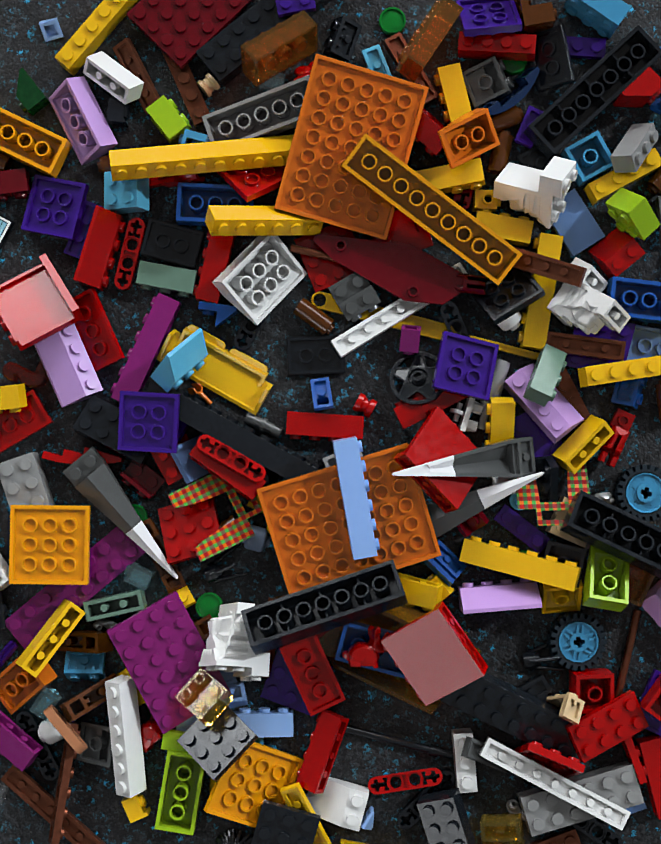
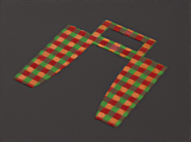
M586 463L576 474L567 471L568 502H540L535 479L516 491L518 509H536L538 526L562 525L564 520H543L542 511L568 510L573 496L582 490L590 494Z
M212 474L168 494L173 507L179 508L211 499L226 492L239 517L215 531L194 548L200 562L255 536L247 519L263 512L255 497L252 501L255 509L246 513L235 490Z

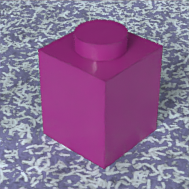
M402 324L399 351L406 355L418 353L421 326Z

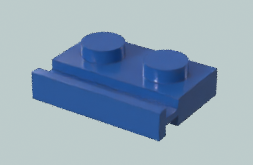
M438 540L442 556L423 562L445 584L451 586L467 566L459 561V558Z

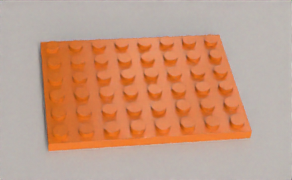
M316 53L274 209L386 240L395 206L341 165L365 133L407 165L429 87Z
M408 443L361 457V460H365L366 472H363L364 480L368 479L370 487L367 497L372 500L373 511H370L371 519L375 518L377 530L373 532L374 537L379 540L380 550H377L378 556L354 560L352 557L336 465L256 489L289 594L392 559L396 569H400L442 556L422 488L410 476L392 475L394 472L404 470L394 458L397 453L405 451L409 445Z

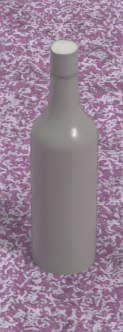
M496 359L490 397H501L511 363ZM480 400L483 409L477 429L485 430V422L489 418V415H486V403H489V401Z

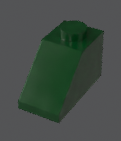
M22 67L19 70L16 97L20 100L18 105L24 113L28 111L34 116L48 105L50 101Z

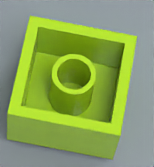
M163 95L147 107L146 111L151 121L170 145H178L180 135L184 134L185 129L190 130L192 127L183 113L179 115L180 112L171 98L167 100Z
M621 187L605 202L609 209L608 214L615 219V225L618 230L629 233L633 238L638 237L645 240L661 225L646 197Z

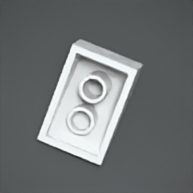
M329 777L323 793L314 794L310 791L307 792V798L317 815H321V819L359 832L369 796L368 787Z

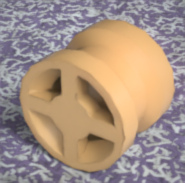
M207 73L203 80L197 82L199 88L208 98L212 96L214 90L220 89V85L210 73Z

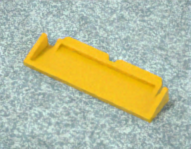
M191 324L185 327L182 333L176 329L172 330L167 335L156 360L161 362L170 351L198 330L199 327ZM203 330L208 355L203 360L205 362L204 366L199 371L193 370L195 373L190 379L256 415L273 384L266 381L269 374L267 366L236 348L226 349L225 342Z

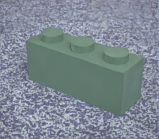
M140 260L136 284L141 286L140 289L152 291V288L159 289V293L170 295L171 292H175L180 297L189 298V295L195 296L193 292L195 284H197L198 272Z
M545 344L538 355L523 396L524 398L545 407L548 401H553L557 393L554 390L555 386L557 387L562 379L560 372H563L567 365L565 361L567 353Z
M144 588L83 602L87 622L139 611L148 607Z

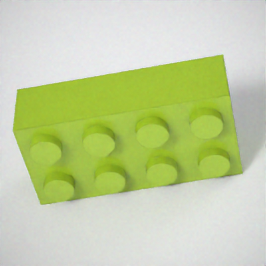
M167 751L154 829L194 835L205 771L189 753Z

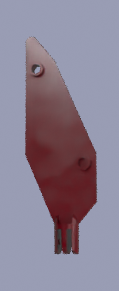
M317 234L313 238L314 242L332 260L404 301L444 305L460 293L485 295V290L483 289L486 288V283L483 281H486V276L463 274L411 244ZM343 244L344 248L339 249L337 245Z

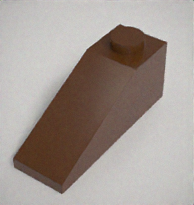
M72 630L58 650L99 654L113 651V643L104 630Z
M115 673L60 704L59 707L66 720L72 722L107 700L105 681L117 677Z

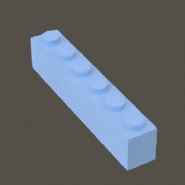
M356 436L332 440L352 557L354 560L378 556L377 550H380L379 540L374 537L373 532L377 530L375 518L371 519L370 511H373L372 500L367 497L370 487L368 479L364 480L363 472H366L365 460H361L360 452H363L361 440L358 441Z
M243 707L239 708V711H233L258 738L294 736V710H289V707H278V710H270L269 707L251 710V708ZM208 708L176 726V730L187 731Z

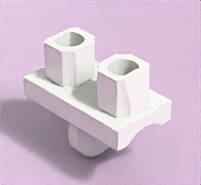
M469 397L466 398L463 411H461L463 403L459 402L456 409L450 408L449 411L454 413L452 421L458 422L461 416L458 428L462 432H476L478 422L469 418L471 413L481 415L483 409L482 404Z

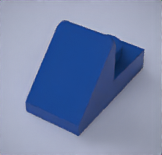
M199 301L198 309L202 311L203 315L214 316V313L217 314L216 329L238 313V309L235 306Z
M329 377L311 379L314 411L334 408Z

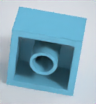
M111 171L104 172V208L117 214L149 211V178L112 181Z

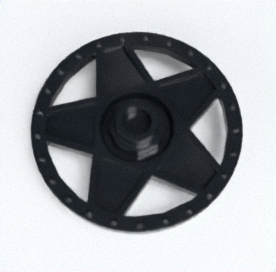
M427 352L414 353V355H405L394 364L389 380L394 395L400 401L414 406L425 405L433 402L443 393L442 390L435 392V389L432 388L436 367H427L424 358L426 357L437 363L436 356ZM413 358L410 367H399L405 361ZM394 377L404 383L399 393L394 384ZM416 393H420L426 399L410 400L409 398Z

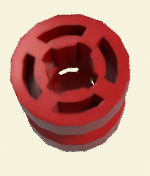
M360 393L352 410L356 412L363 411V415L369 418L378 401L374 399L369 401L365 394Z

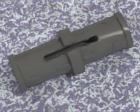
M250 412L247 413L243 422L258 429L259 432L268 433L279 439L283 427L269 422L266 418L257 417Z

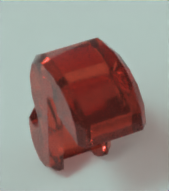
M41 360L35 372L14 362L6 363L2 369L6 379L17 382L19 378L22 384L25 383L26 387L40 388L49 381Z

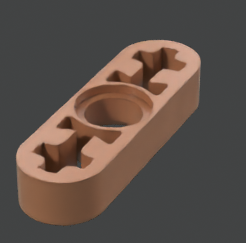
M52 704L43 711L47 719L78 754H81L88 748L85 741Z

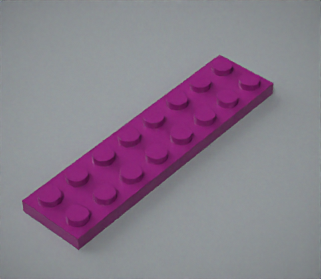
M115 527L90 549L88 585L48 584L5 620L7 629L21 646L26 649L64 599L73 602L81 608L83 602L94 597L146 552L119 527Z

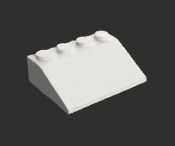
M257 236L212 283L231 304L255 325H258L308 273L278 236Z

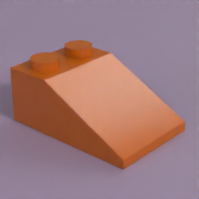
M476 108L438 131L451 169L500 145L488 108Z
M17 659L0 673V701L11 715L58 677L48 663L36 678L15 663Z

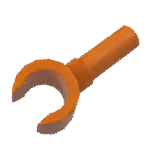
M193 383L192 386L194 388H188L190 395L198 394L208 405L213 403L204 394L202 384Z

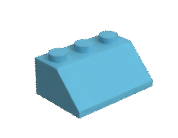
M199 328L170 351L150 376L167 393L172 388L175 390L179 388L184 382V378L188 380L195 373L193 370L199 371L204 366L205 362L203 360L207 357L208 352L203 330Z

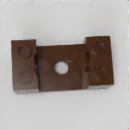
M514 0L522 21V31H518V34H535L554 26L555 20H557V10L553 8L552 2L531 5V0Z

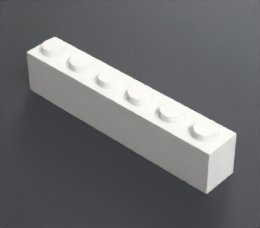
M121 674L105 681L116 795L132 798L147 790L137 687L131 676Z

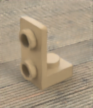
M567 692L566 694H555V696L547 697V702L561 708L559 717L574 725L579 724L585 702L579 699L578 695Z

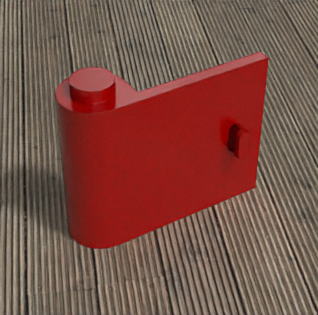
M400 210L394 211L386 240L370 236L371 240L411 244L420 250L434 246L430 233Z

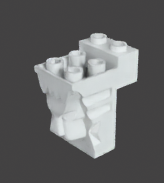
M554 156L544 170L509 162L494 181L493 198L500 199L501 201L509 200L511 209L529 213L531 217L537 218L539 223L550 229L552 224L558 221L559 214L565 211L566 201H564V198L572 181H575L578 175V170H576L577 161Z
M575 257L571 264L587 269L581 288L563 283L547 308L564 325L579 327L587 335L590 333L597 334L604 325L620 333L631 316L615 299L602 293L608 282L591 264Z
M235 602L220 605L219 617L211 618L208 621L209 637L206 640V649H203L199 667H206V671L220 670L223 672H233V677H240V681H261V677H269L270 653L264 652L255 655L250 647L241 614L242 610L251 608L255 604Z

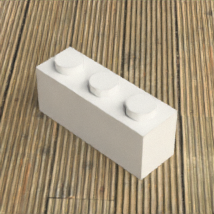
M103 51L86 57L83 74L125 105L140 98L144 85L142 80Z
M471 728L451 729L456 788H459L460 793L478 792L475 761L461 756L466 736L473 738V732Z

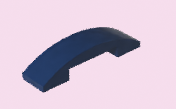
M539 67L527 68L515 78L518 86L512 91V94L506 96L500 102H488L482 108H488L490 115H495L515 106L532 88L539 74Z

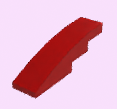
M85 447L83 453L64 449L63 455L43 451L41 458L72 464L90 448ZM97 450L106 460L107 464L125 461L123 457Z

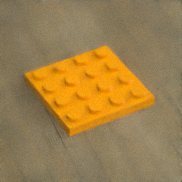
M10 505L9 584L88 585L91 506Z
M254 742L224 775L214 783L204 811L256 828L264 799L286 805L280 790L284 786L295 783L297 772L304 760L292 754Z

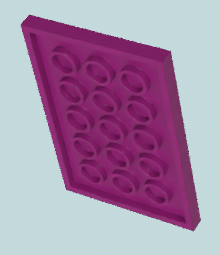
M177 591L170 593L106 631L162 734H165L212 705L218 697L221 699L231 693L219 670L206 671V667H199L203 649H206V645Z

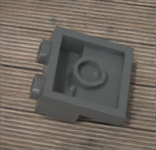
M496 56L462 72L465 86L475 109L484 106L488 102L498 101L512 94L511 88L514 86L510 77H506L504 74L506 66L503 60H499Z
M355 272L328 287L346 321L351 320L353 323L362 318L361 313L368 310L370 313L379 308L377 304L381 301L372 285H370L367 279Z
M86 720L81 721L80 737L85 741L88 748L81 754L77 753V761L108 768L113 767L109 723L100 724Z

